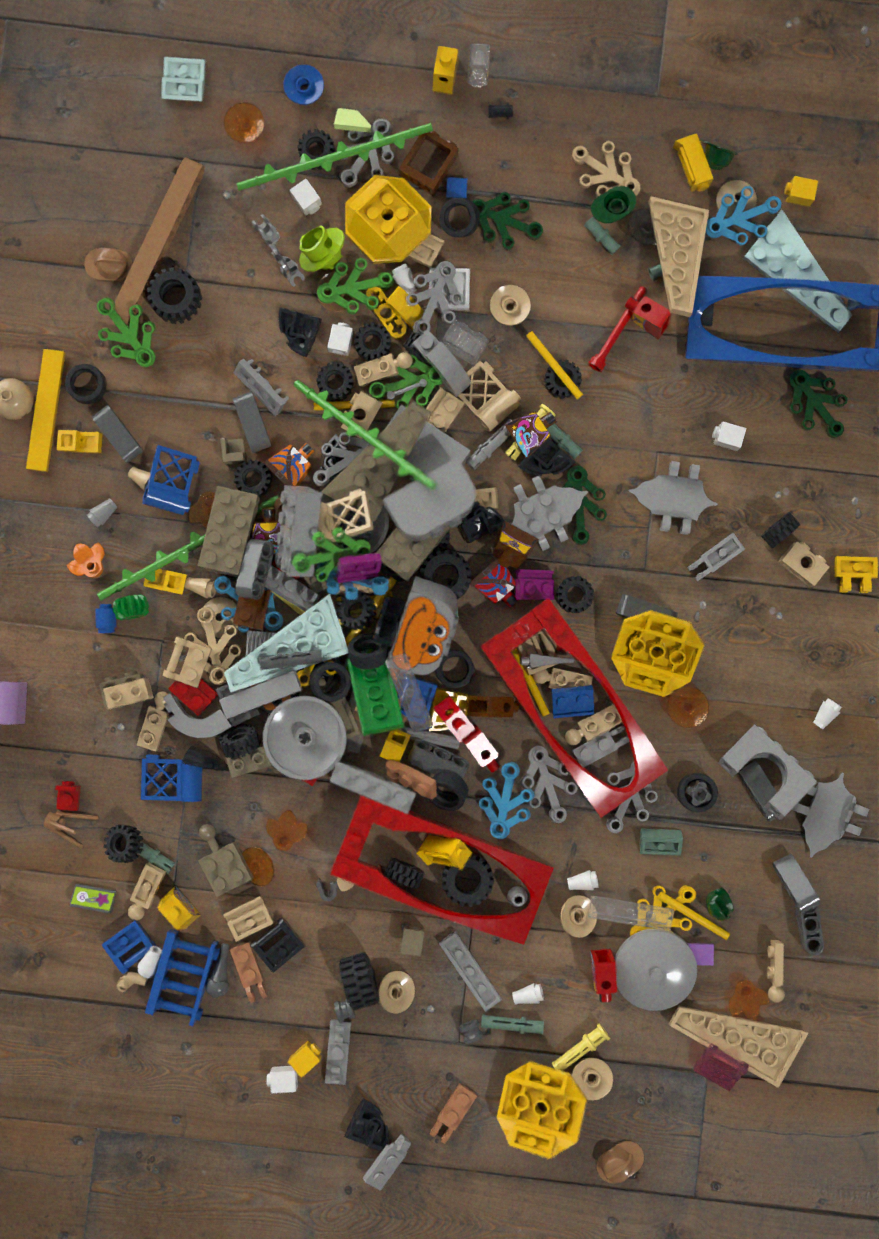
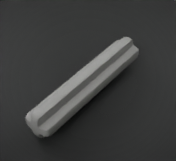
M405 726L402 729L403 732L411 735L410 739L412 740L422 739L436 745L455 749L459 748L460 742L456 737Z

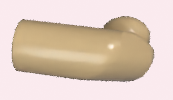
M128 972L119 978L117 989L125 992L133 984L146 986L148 978L142 977L139 973Z

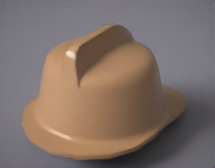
M96 248L89 252L84 262L85 270L89 276L97 280L122 281L126 279L133 265L130 256L125 251L113 248Z
M624 1141L617 1144L599 1157L597 1161L599 1176L608 1183L624 1182L641 1168L644 1162L643 1151L637 1143L632 1141Z

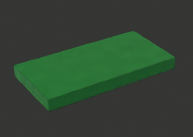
M347 659L363 736L404 728L391 666L387 665L388 660L378 668L363 670L356 668L352 665L350 659Z

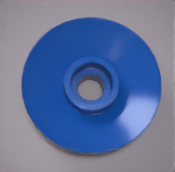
M310 65L295 66L288 71L284 78V91L287 97L296 104H312L323 93V77L316 68ZM303 85L308 86V89L302 90L301 87Z

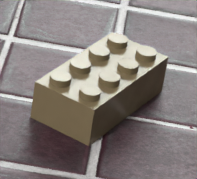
M217 486L198 562L199 568L233 577L239 576L246 545L251 540L253 524L260 503L258 495Z
M396 527L377 552L381 555V564L408 584L451 527L445 528L444 533L433 539L431 536L423 541L406 539Z

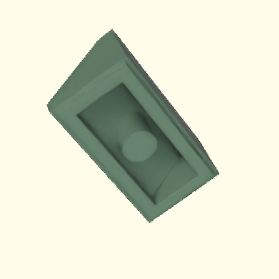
M641 829L640 854L681 856L683 844L681 830Z

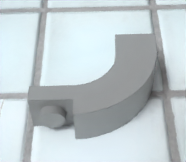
M428 329L412 343L437 371L442 379V383L455 397L471 384L469 376L458 360Z
M173 693L163 697L166 702L164 704L165 708L170 714L172 712L174 714L168 721L175 729L185 735L207 738L222 734L233 727L230 719L225 718L223 709L218 710L205 719H197L190 716L184 710Z

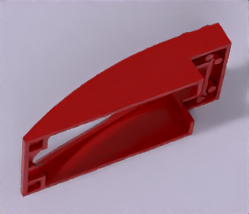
M549 598L500 634H497L480 646L504 680L505 685L600 818L668 771L618 694ZM544 630L555 645V650L563 649L597 679L615 705L630 742L635 773L633 781L629 786L616 788L606 784L583 768L560 746L541 719L527 688L523 669L511 654L512 651Z
M361 795L330 875L444 919L524 945L554 867L411 810L407 814ZM373 823L392 831L425 832L461 840L463 843L489 855L516 875L529 890L530 901L526 908L512 914L472 915L453 912L408 894L381 873L382 866L380 864L376 867L359 860V857Z

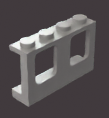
M342 759L337 762L330 779L332 783L407 814L416 794V791L404 787L402 784L392 782L383 776Z

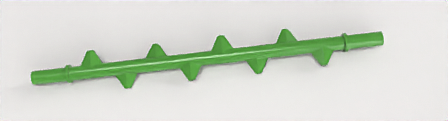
M431 123L386 137L379 131H375L373 141L348 148L341 141L338 142L337 152L315 159L302 154L299 164L277 171L270 164L265 165L264 175H256L254 178L236 184L238 190L241 191L257 185L261 186L260 184L283 177L289 182L295 183L296 175L299 172L318 166L329 172L334 161L358 155L364 161H367L370 150L393 143L399 149H403L406 139H413L415 136L431 132L433 128Z
M295 381V388L305 394L306 398L313 400L324 409L322 415L324 420L335 417L348 427L347 436L358 434L375 447L373 453L375 459L385 455L400 466L398 475L411 474L415 480H419L430 490L436 488V482L426 476L422 470H418L404 459L405 450L393 451L377 439L379 434L378 428L366 431L352 420L354 416L353 411L342 413L327 402L328 391L317 394L314 389H310L301 381Z
M276 495L259 504L257 515L262 513V508L273 507L278 496ZM193 531L190 533V543L168 555L160 550L157 551L156 562L136 573H132L127 569L122 570V580L97 593L99 599L102 601L118 591L121 592L122 589L142 578H146L151 582L155 581V571L176 559L185 564L188 563L189 552L203 545L205 535L200 536Z

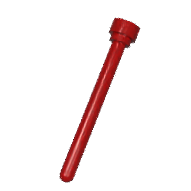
M641 286L633 298L640 302L647 291L646 287ZM628 309L625 310L599 354L592 356L588 365L597 372L603 371L606 366L605 358L633 312Z

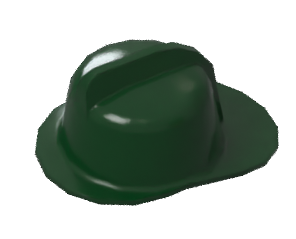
M699 139L700 142L705 144V156L709 167L713 170H721L723 167H728L734 155H738L733 150Z
M615 186L592 202L591 213L596 220L605 224L622 220L635 208L636 195L628 187Z

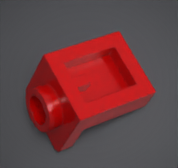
M62 781V784L56 785L55 790H58L56 809L78 811L81 786L75 785L73 781Z

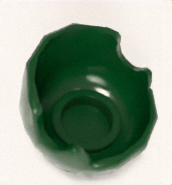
M721 887L713 890L707 895L706 909L710 916L717 921H725L731 918L728 915L734 911L731 898L724 888Z

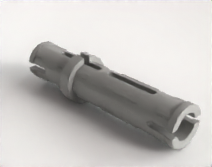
M508 419L483 445L480 444L477 447L478 450L466 460L473 470H476L486 458L489 459L494 450L511 435L505 426L507 423L512 422L511 419Z

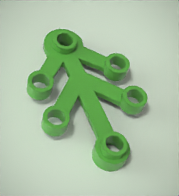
M358 258L345 285L336 287L341 276L346 275L348 266L344 262H339L329 283L319 286L317 297L323 303L330 304L334 302L346 309L349 314H356L359 309L358 302L354 300L347 301L339 295L347 294L366 305L369 310H374L378 306V299L375 296L368 297L360 291L373 287H379L384 291L389 290L394 280L390 273L383 272L379 274L378 278L356 282L361 272L365 271L367 267V261L364 258ZM357 263H363L364 267H359ZM338 267H343L345 271L340 272ZM382 278H388L389 282H384ZM329 290L331 295H326L324 291ZM370 300L375 302L374 306L369 304ZM354 305L356 309L351 310L349 306Z
M110 298L101 299L97 303L99 313L109 315L122 333L111 332L109 328H102L98 332V337L102 341L112 340L129 343L135 349H124L122 345L117 344L111 348V354L114 357L136 359L137 363L143 367L151 366L156 359L155 352L151 349L152 333L156 329L155 324L147 321L142 325L144 336L143 343L141 344L137 339L139 316L143 313L142 307L135 304L129 308L131 316L130 326L128 327L115 310L114 301ZM105 302L110 304V309L105 308ZM133 308H137L139 310L138 315L134 314ZM146 325H150L152 330L147 331ZM102 331H106L108 333L107 338H105L102 335ZM115 348H119L121 354H117ZM143 353H147L149 355L148 360L144 359Z
M411 355L412 359L416 362L409 368H417L425 374L416 376L406 369L397 367L398 375L405 380L383 385L381 382H374L371 384L369 391L370 395L378 400L382 399L389 391L401 390L418 383L421 379H426L427 385L422 394L416 397V403L425 407L428 404V397L434 387L443 383L441 377L438 379L433 378L432 375L437 373L433 366L429 367L417 360L416 356ZM377 388L382 390L379 395L374 393V390ZM417 388L405 392L402 399L397 402V409H399V404L402 402L406 403V408L409 406L408 403ZM424 397L426 402L421 404L418 399Z
M337 527L333 530L332 536L337 542L342 541L349 546L348 548L341 549L326 539L322 532L318 531L312 536L313 542L317 546L324 547L329 552L311 556L297 554L293 558L292 564L297 572L305 573L310 569L311 564L328 561L324 567L317 568L314 572L316 579L319 582H323L328 578V574L333 569L338 574L339 558L371 553V546L364 539L355 541L346 535L343 528Z

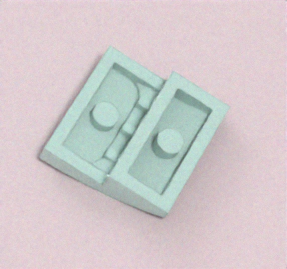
M164 57L162 99L203 101L206 60Z

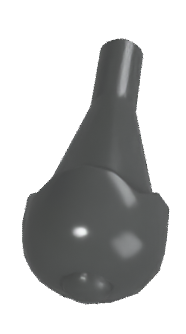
M222 944L216 966L210 978L206 981V992L213 998L224 996L229 989L227 978L229 944Z

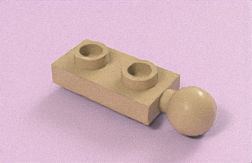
M402 352L397 356V359H394L393 354H388L354 366L359 386L363 387L398 375L397 367L409 368L412 365L413 359L409 353Z
M552 668L551 674L544 669L534 673L533 679L539 684L549 681L548 688L558 689L589 686L592 684L593 676Z
M161 691L155 695L156 707L149 706L137 746L155 752L158 751L170 714L164 710L166 702L163 697L168 695L167 692Z
M613 704L578 722L580 729L568 730L565 734L566 742L570 745H577L582 737H585L586 741L589 742L622 725L623 722L615 705Z
M149 862L145 864L130 898V901L136 903L128 909V916L134 921L143 918L144 908L149 909L166 874V871Z
M771 940V946H768L767 949L768 958H770L767 977L772 983V987L768 990V997L773 1002H781L785 997V992L781 987L783 986L784 944L779 940Z

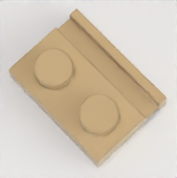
M430 234L425 241L408 255V258L428 268H432L444 245V240Z
M440 387L426 407V409L432 412L427 422L446 433L465 403Z
M262 895L223 914L236 942L274 923L262 899Z

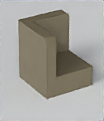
M221 438L222 458L225 465L246 462L243 439L226 440V438Z
M404 925L401 945L402 954L421 956L425 928Z

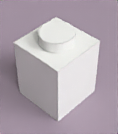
M304 179L290 189L291 197L305 216L319 210L320 205H322L321 199L307 179Z
M345 323L332 324L327 347L329 352L349 356L354 334L353 328H350V325Z
M722 422L713 431L714 445L735 451L739 450L742 446L746 428Z
M291 1066L272 1067L270 1074H267V1087H271V1093L296 1092L298 1088L297 1072Z

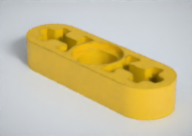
M379 287L368 289L366 291V296L368 297L373 292L375 295L380 294L378 299L381 305L374 309L373 312L387 329L390 337L395 340L403 339L407 333L406 325L387 303H383L388 299ZM370 300L369 304L374 306L375 302ZM384 308L390 309L392 311L391 317L387 319L381 317V310ZM393 320L398 328L402 327L401 334L393 333L394 327L391 324Z

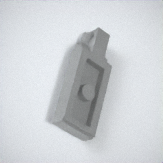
M401 1134L395 1143L385 1146L363 1176L365 1183L381 1191L405 1158L407 1150L411 1145L408 1137Z

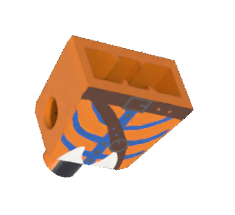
M307 443L298 451L290 444L268 459L264 464L284 485L299 486L312 469V465L306 459L314 450Z

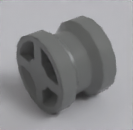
M347 998L343 1002H334L339 1022H343L346 1018H356L355 1010L349 1006Z
M477 1019L459 1026L460 1032L464 1035L463 1040L465 1044L473 1043L484 1036L483 1032L479 1030Z

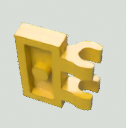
M836 556L835 578H841L839 592L848 593V591H851V578H861L860 593L872 592V579L878 578V557Z

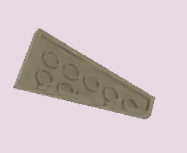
M412 402L378 435L377 439L393 451L405 450L404 459L407 461L432 412ZM369 444L321 492L335 500L350 496V492L358 489L365 491L368 496L371 519L375 522L384 507L383 499L390 495L399 477L398 471L400 466L385 455L375 459L373 457L375 447ZM362 499L355 501L352 508L359 510L363 503Z

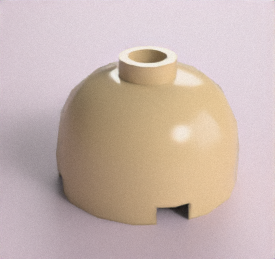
M14 378L3 379L0 381V416L9 420L21 419L22 416L26 413L28 414L34 404L33 393L20 380Z

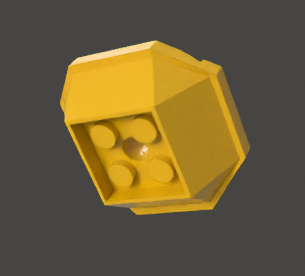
M374 175L345 202V234L373 264L402 262L431 234L432 206L404 178ZM386 214L393 215L391 220L383 219Z
M650 610L624 619L611 659L625 686L665 697L671 694L672 691L691 682L704 648V642L691 622ZM654 647H661L662 650H660V651H655V650H653V648H654Z
M530 1061L506 1075L497 1119L510 1146L550 1159L578 1141L587 1097L570 1073ZM539 1102L547 1106L546 1112L540 1110Z

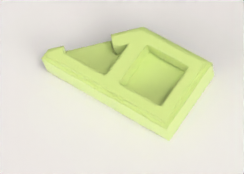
M337 109L334 121L335 129L371 133V125L358 110Z

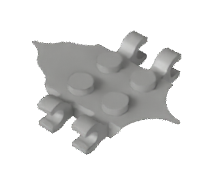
M262 214L263 223L258 225L253 220L252 225L259 231L266 245L272 250L273 257L281 265V273L294 287L296 286L294 278L299 276L303 281L305 280L304 275L298 270L297 263L288 257L281 256L275 246L280 238L279 233L267 217Z
M671 461L669 464V475H658L655 479L643 482L635 489H630L629 492L633 493L641 504L649 508L652 514L662 515L660 531H670L671 517L682 519L680 534L688 535L690 534L692 520L697 521L700 513L706 507L717 505V503L708 499L703 489V481L698 480L700 465L691 464L689 467V478L678 477L680 462Z
M540 476L532 479L538 492L537 494L527 498L521 484L514 487L519 502L514 504L515 517L511 525L539 539L538 543L542 551L550 548L544 535L553 530L556 531L561 543L569 539L563 526L572 521L573 515L580 508L582 499L588 491L560 488L556 485L545 489Z
M841 773L840 777L833 782H819L816 788L812 787L806 793L813 796L809 807L797 803L791 809L806 815L802 826L805 829V839L810 848L811 858L818 851L826 849L833 841L841 839L845 831L857 836L861 833L862 828L849 824L853 812L867 817L869 809L856 804V797L850 794L844 786V773Z

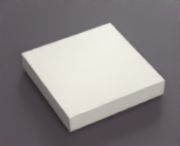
M429 268V273L436 271V268ZM444 268V274L448 275L449 270L447 268ZM455 268L456 274L453 281L457 291L462 294L463 301L459 305H452L450 302L451 295L446 284L444 285L443 293L450 310H469L470 269ZM437 280L429 282V289L435 287ZM454 295V301L459 302V297ZM438 302L434 310H440Z

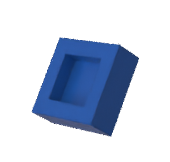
M447 177L446 200L466 198L467 178Z

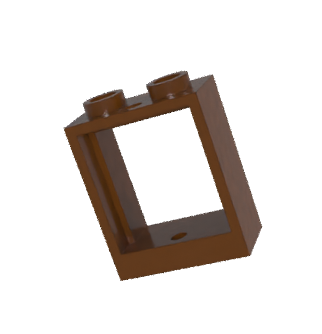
M434 130L419 135L399 167V176L434 196L457 159L459 148H457L454 142L450 140L445 141L440 138L439 134ZM425 140L449 153L434 180L410 167L411 162Z

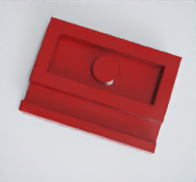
M202 678L198 688L177 680L168 688L197 716H200L218 696L217 692Z

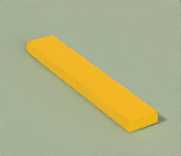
M43 350L26 469L48 472L65 360L64 351Z

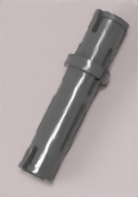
M321 649L283 655L282 653H277L275 656L259 657L261 671L273 668L281 670L289 666L323 662Z

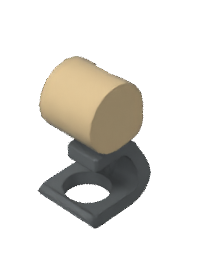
M337 878L336 882H330V892L327 894L321 879L317 881L316 886L324 901H332L337 895V889L347 891L354 884Z

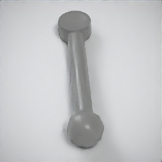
M421 379L418 383L396 392L389 391L387 397L393 400L399 394L419 386H426L427 381L426 379Z

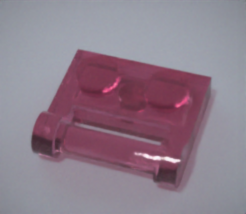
M711 1043L694 1065L693 1071L730 1091L741 1076L746 1074L749 1064L744 1061H738Z

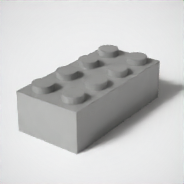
M284 485V491L281 493V503L283 506L282 512L279 513V523L281 526L280 532L277 534V544L279 547L278 552L275 554V564L288 576L313 577L314 564H311L307 572L299 573L295 570L292 561L297 554L315 555L316 545L312 540V536L315 532H318L321 494L309 487Z

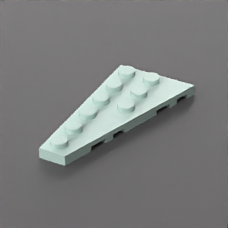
M783 210L779 212L767 227V234L763 238H759L743 257L744 260L767 278L829 281ZM783 289L837 333L852 316L839 295L829 292Z
M330 594L225 671L224 674L230 692L317 664L311 663L284 667L281 670L273 668L261 671L259 657L275 656L277 653H282L283 655L321 649L322 659L326 661L349 653Z

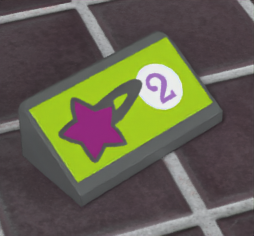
M76 884L70 906L111 913L114 909L117 891Z

